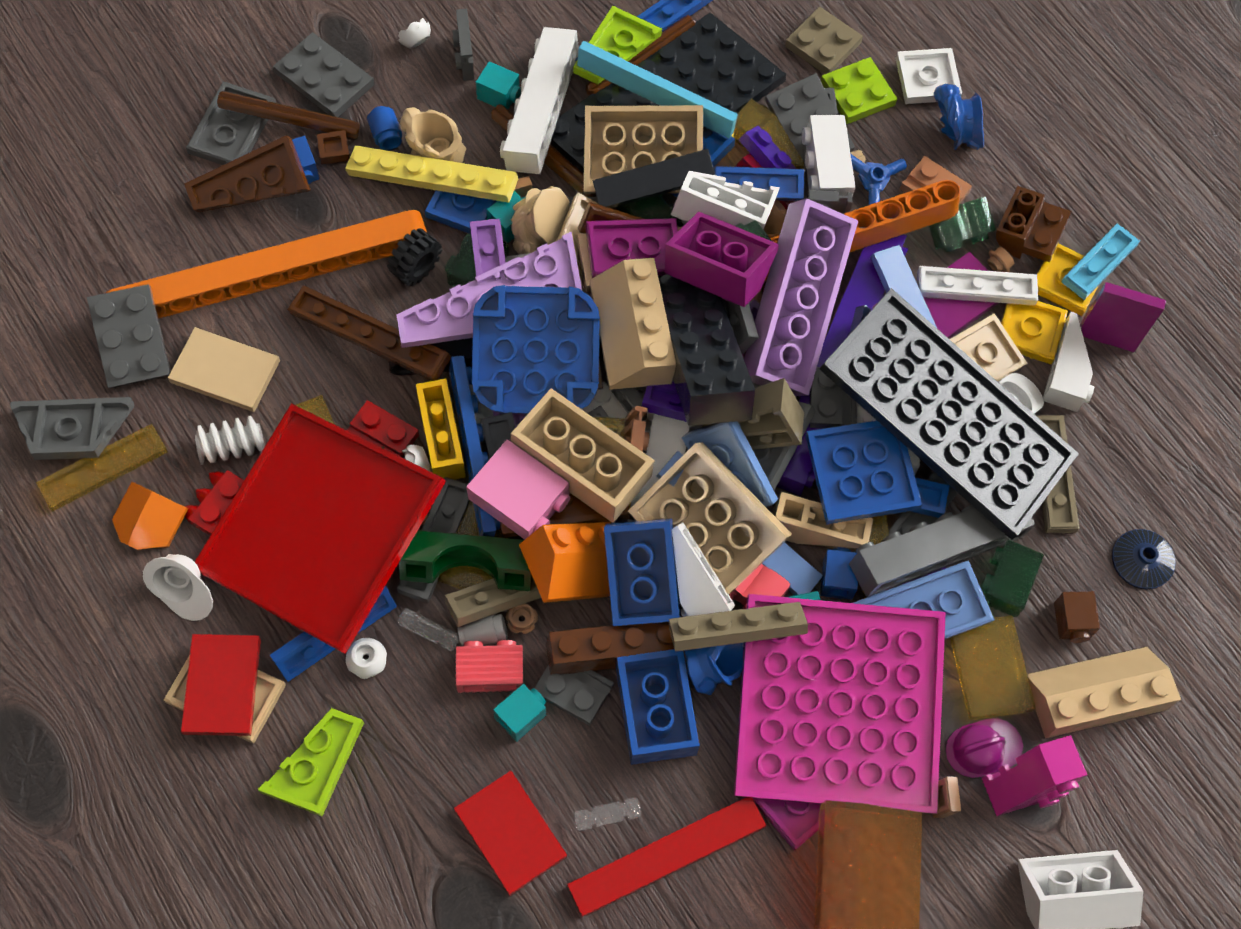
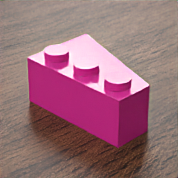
M1070 735L1032 748L1015 758L1017 766L1009 768L1008 764L998 768L999 772L988 774L982 777L995 814L999 816L1035 804H1039L1040 809L1060 802L1059 799L1069 795L1068 792L1079 788L1078 782L1086 777L1087 773Z

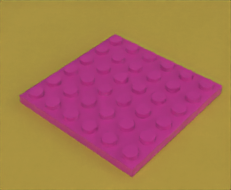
M748 594L747 609L800 602L808 623V634L744 642L734 796L937 814L946 612Z

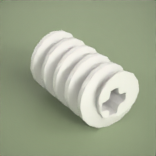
M248 416L246 426H243L239 418H235L234 428H230L225 420L222 422L220 431L217 430L214 423H210L209 433H205L201 425L197 426L195 441L201 465L204 463L205 456L210 463H216L217 453L223 461L229 459L230 451L235 458H241L243 448L248 456H252L255 446L260 453L265 447L260 424L255 423L252 416Z

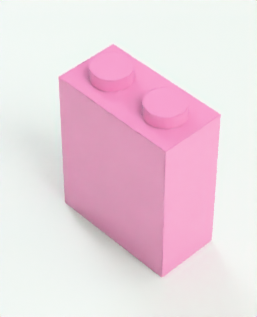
M508 439L466 487L470 501L499 522H502L524 540L542 525H550L549 519L556 511L560 513L570 500L569 482Z

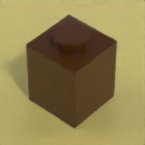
M1095 591L1062 592L1055 600L1054 607L1059 639H1070L1073 643H1082L1089 641L1100 629Z

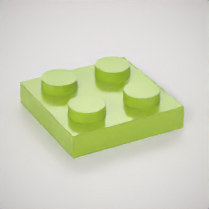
M871 57L829 72L821 77V83L824 88H834L837 110L840 115H845L846 124L896 105L897 97Z

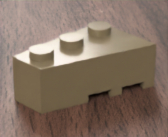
M785 378L755 388L752 420L738 421L752 450L802 444L804 411Z

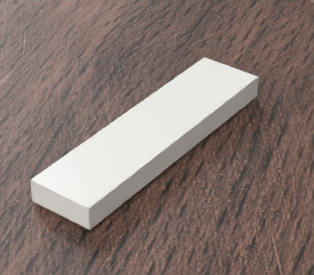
M919 266L917 270V285L923 297L1036 305L1038 302L1037 274Z

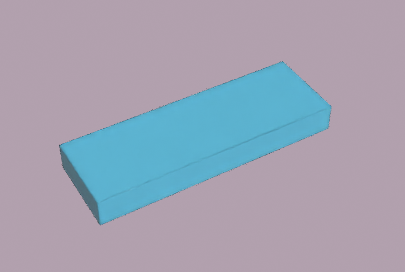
M1117 223L1064 276L1061 282L1085 300L1137 247L1140 240Z

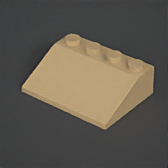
M703 105L585 106L584 193H596L593 185V180L703 150ZM680 190L672 191L669 193H679Z
M703 442L695 443L628 510L636 521L672 518L673 528L684 523L728 595L792 535ZM683 470L674 487L669 484Z

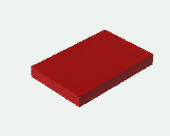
M192 634L181 727L183 735L251 736L261 644L259 635Z
M509 771L454 808V811L509 896L567 858L566 852L512 771Z

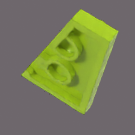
M612 6L589 43L629 61L658 39L662 34V28ZM577 61L573 66L574 74L597 85L605 80L577 66Z
M331 708L304 738V742L290 758L287 757L280 764V769L268 782L265 781L258 791L322 817L364 725L363 720Z

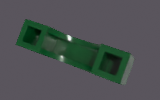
M418 530L399 562L401 581L433 583L442 572L450 568L472 566L487 572L494 579L498 589L530 591L532 575L519 547V544L524 541L523 539Z

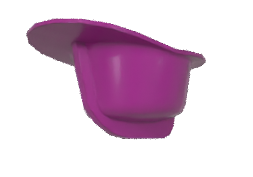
M992 718L971 723L955 730L949 737L945 750L947 760L956 772L962 776L977 778L999 772L998 768L1008 764L1009 768L1017 763L1015 758L1022 755L1023 743L1021 735L1012 724L999 718Z

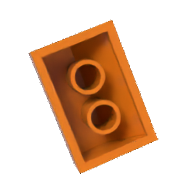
M611 522L542 525L519 544L543 603L610 597L604 526L611 524Z

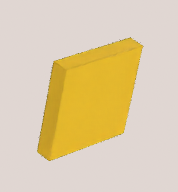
M1058 243L1051 261H1044L1037 273L1038 295L1083 316L1097 288L1083 300L1061 282L1064 276L1084 255Z
M1040 301L1036 305L1006 303L1001 324L1023 356L1052 365L1068 310Z

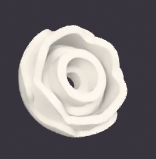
M423 18L420 19V23L412 22L407 30L399 32V42L411 49L421 45L430 38L431 29L429 22L426 23Z
M408 445L406 449L402 450L405 453L406 460L432 472L423 447Z
M373 638L356 640L346 652L348 670L362 679L377 675L385 668L386 649L379 641ZM369 655V658L365 660L363 656Z

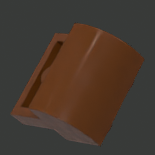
M1017 186L997 228L996 240L1013 257L1021 259L1024 253L1050 262L1072 211L1044 202V194Z

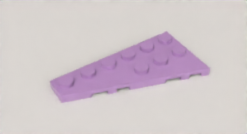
M572 232L563 235L562 239L549 245L546 243L538 247L537 251L522 258H514L475 277V280L463 286L453 287L449 289L450 292L436 299L430 298L397 314L402 348L473 338V312L475 304L484 293L495 286L566 288L570 286L582 290Z

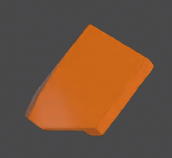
M131 482L112 518V522L120 542L134 549L167 548L170 546L189 508L135 482Z

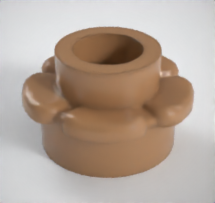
M998 247L995 251H989L990 258L987 262L991 269L996 272H1010V268L1015 264L1011 255L1002 247Z
M526 603L509 609L506 613L508 628L514 633H530L534 630V624L538 621L536 610ZM523 616L525 620L521 622L519 617Z

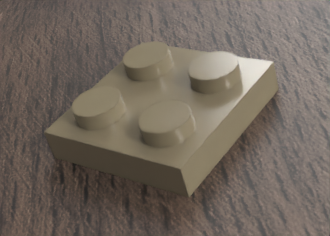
M819 7L786 39L785 47L822 73L827 74L834 71L861 44L863 36Z

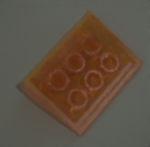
M825 800L820 804L814 929H919L922 812Z

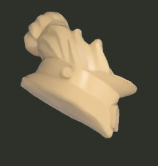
M415 107L404 110L400 126L406 132V141L409 147L412 148L410 155L459 163L463 162L466 147L462 143V137L458 133L454 120L446 114L435 110L421 112Z
M550 186L542 191L538 188H532L527 192L526 198L513 206L515 211L511 218L512 233L515 240L513 247L519 255L537 251V248L544 243L549 245L557 241L570 208L569 199L560 188Z

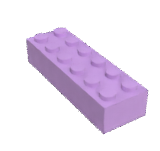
M807 198L788 205L777 243L779 244L778 251L770 267L755 319L759 338L746 350L744 357L753 383L762 386L785 378L795 397L809 395L858 220Z

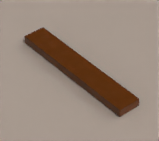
M304 285L287 309L292 315L431 381L439 379L451 359V355L448 352L431 344L402 348L399 329Z

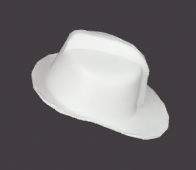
M168 554L166 557L155 558L146 564L143 570V580L146 587L173 612L191 621L202 620L209 615L213 608V598L208 587L200 579V570L192 559L184 555Z

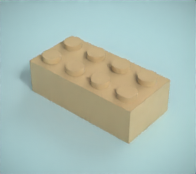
M550 389L511 432V442L569 482V492L612 523L616 521L652 477L655 460L553 389Z

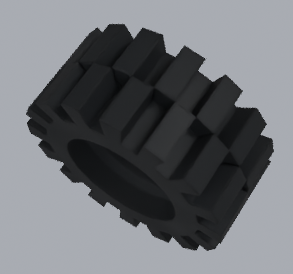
M418 228L417 231L414 229L410 235L407 233L404 236L403 242L401 240L398 242L397 249H393V256L389 257L387 268L389 272L407 286H415L416 282L419 284L422 281L423 276L426 278L429 275L428 271L430 269H434V263L440 259L438 255L442 253V249H440L442 245L423 229Z

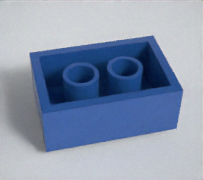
M672 518L613 523L604 526L613 626L669 622V619L681 617L672 536Z
M666 650L617 657L616 674L630 764L696 756L700 744L684 652Z

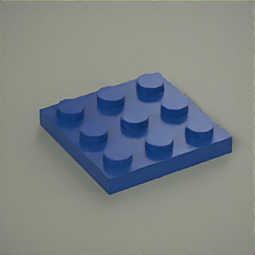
M877 420L807 431L805 437L826 525L920 510L922 502L908 448Z

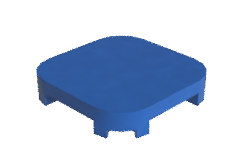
M501 285L495 286L484 293L475 304L473 312L472 386L473 392L480 403L492 411L501 413H529L550 389H553L580 409L587 407L596 396L599 384L600 316L598 307L593 299L581 289L570 286L566 288Z

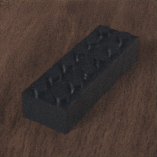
M668 274L658 276L676 360L673 380L688 426L752 420L755 388L721 297Z

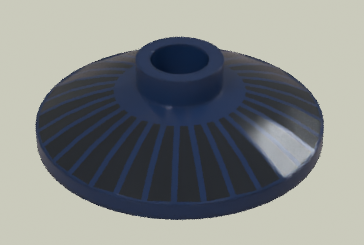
M1135 529L1126 532L1116 541L1112 550V562L1116 572L1125 582L1136 588H1158L1164 585L1174 573L1176 560L1171 546L1162 536L1150 530ZM1143 551L1149 553L1152 559H1147L1143 555Z

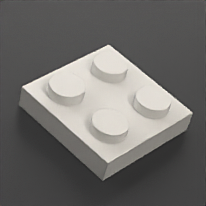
M952 48L897 52L895 59L905 104L936 102L933 94L934 90L943 84L956 85L959 87L960 97L962 96Z

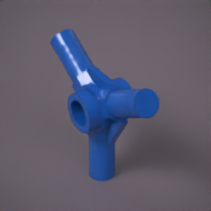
M851 154L852 168L859 173L858 177L865 190L868 191L869 205L880 202V192L884 190L891 175L907 168V164L902 158L884 166L883 164L871 162L865 164Z

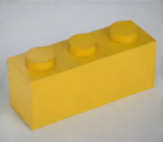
M447 379L416 384L432 472L443 479L445 477L453 480L465 478L464 462Z

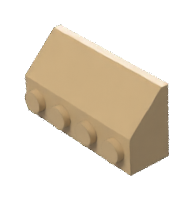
M655 259L623 260L590 280L592 299L599 310V337L609 390L671 384L676 368V360Z
M1148 647L1030 673L1024 676L1045 738L1165 711L1181 700L1170 668Z

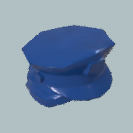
M939 85L935 88L933 94L942 113L940 121L945 124L941 132L955 141L954 150L961 144H967L968 147L976 150L983 148L984 133L981 97L975 93L970 99H962L959 95V87L956 85Z
M743 643L684 650L688 674L695 690L699 693L712 695L718 684L724 682L727 685H732V681L741 676L744 653Z

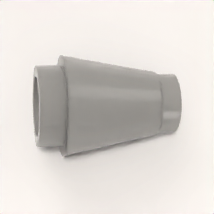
M494 614L458 627L461 646L467 641L483 642V645H494L498 641L508 639L507 627L502 614Z

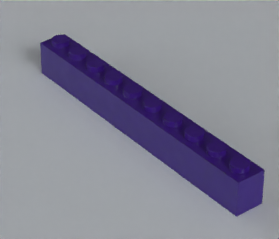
M903 234L863 248L824 340L817 367H821L849 336L856 307L866 305L872 310V307L886 295L870 258L871 255L875 252L900 245L904 256H906L908 248L903 247L907 235ZM810 393L808 396H801L799 402L810 404ZM809 424L802 437V444L797 446L776 487L801 496L805 486L811 488L815 475L805 435L807 431L823 428H810Z

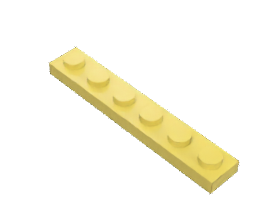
M356 145L345 168L349 176L507 203L510 202L518 181L517 173L513 171Z

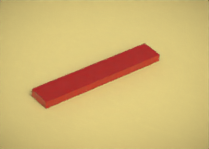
M745 797L568 883L567 887L583 918L764 829L767 825L753 798Z

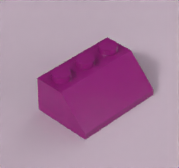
M698 211L665 244V273L745 307L761 290L778 251L779 244Z

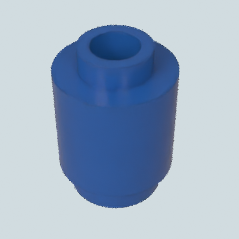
M384 106L375 107L368 114L367 122L376 145L386 151L399 147L402 142V131L394 110Z

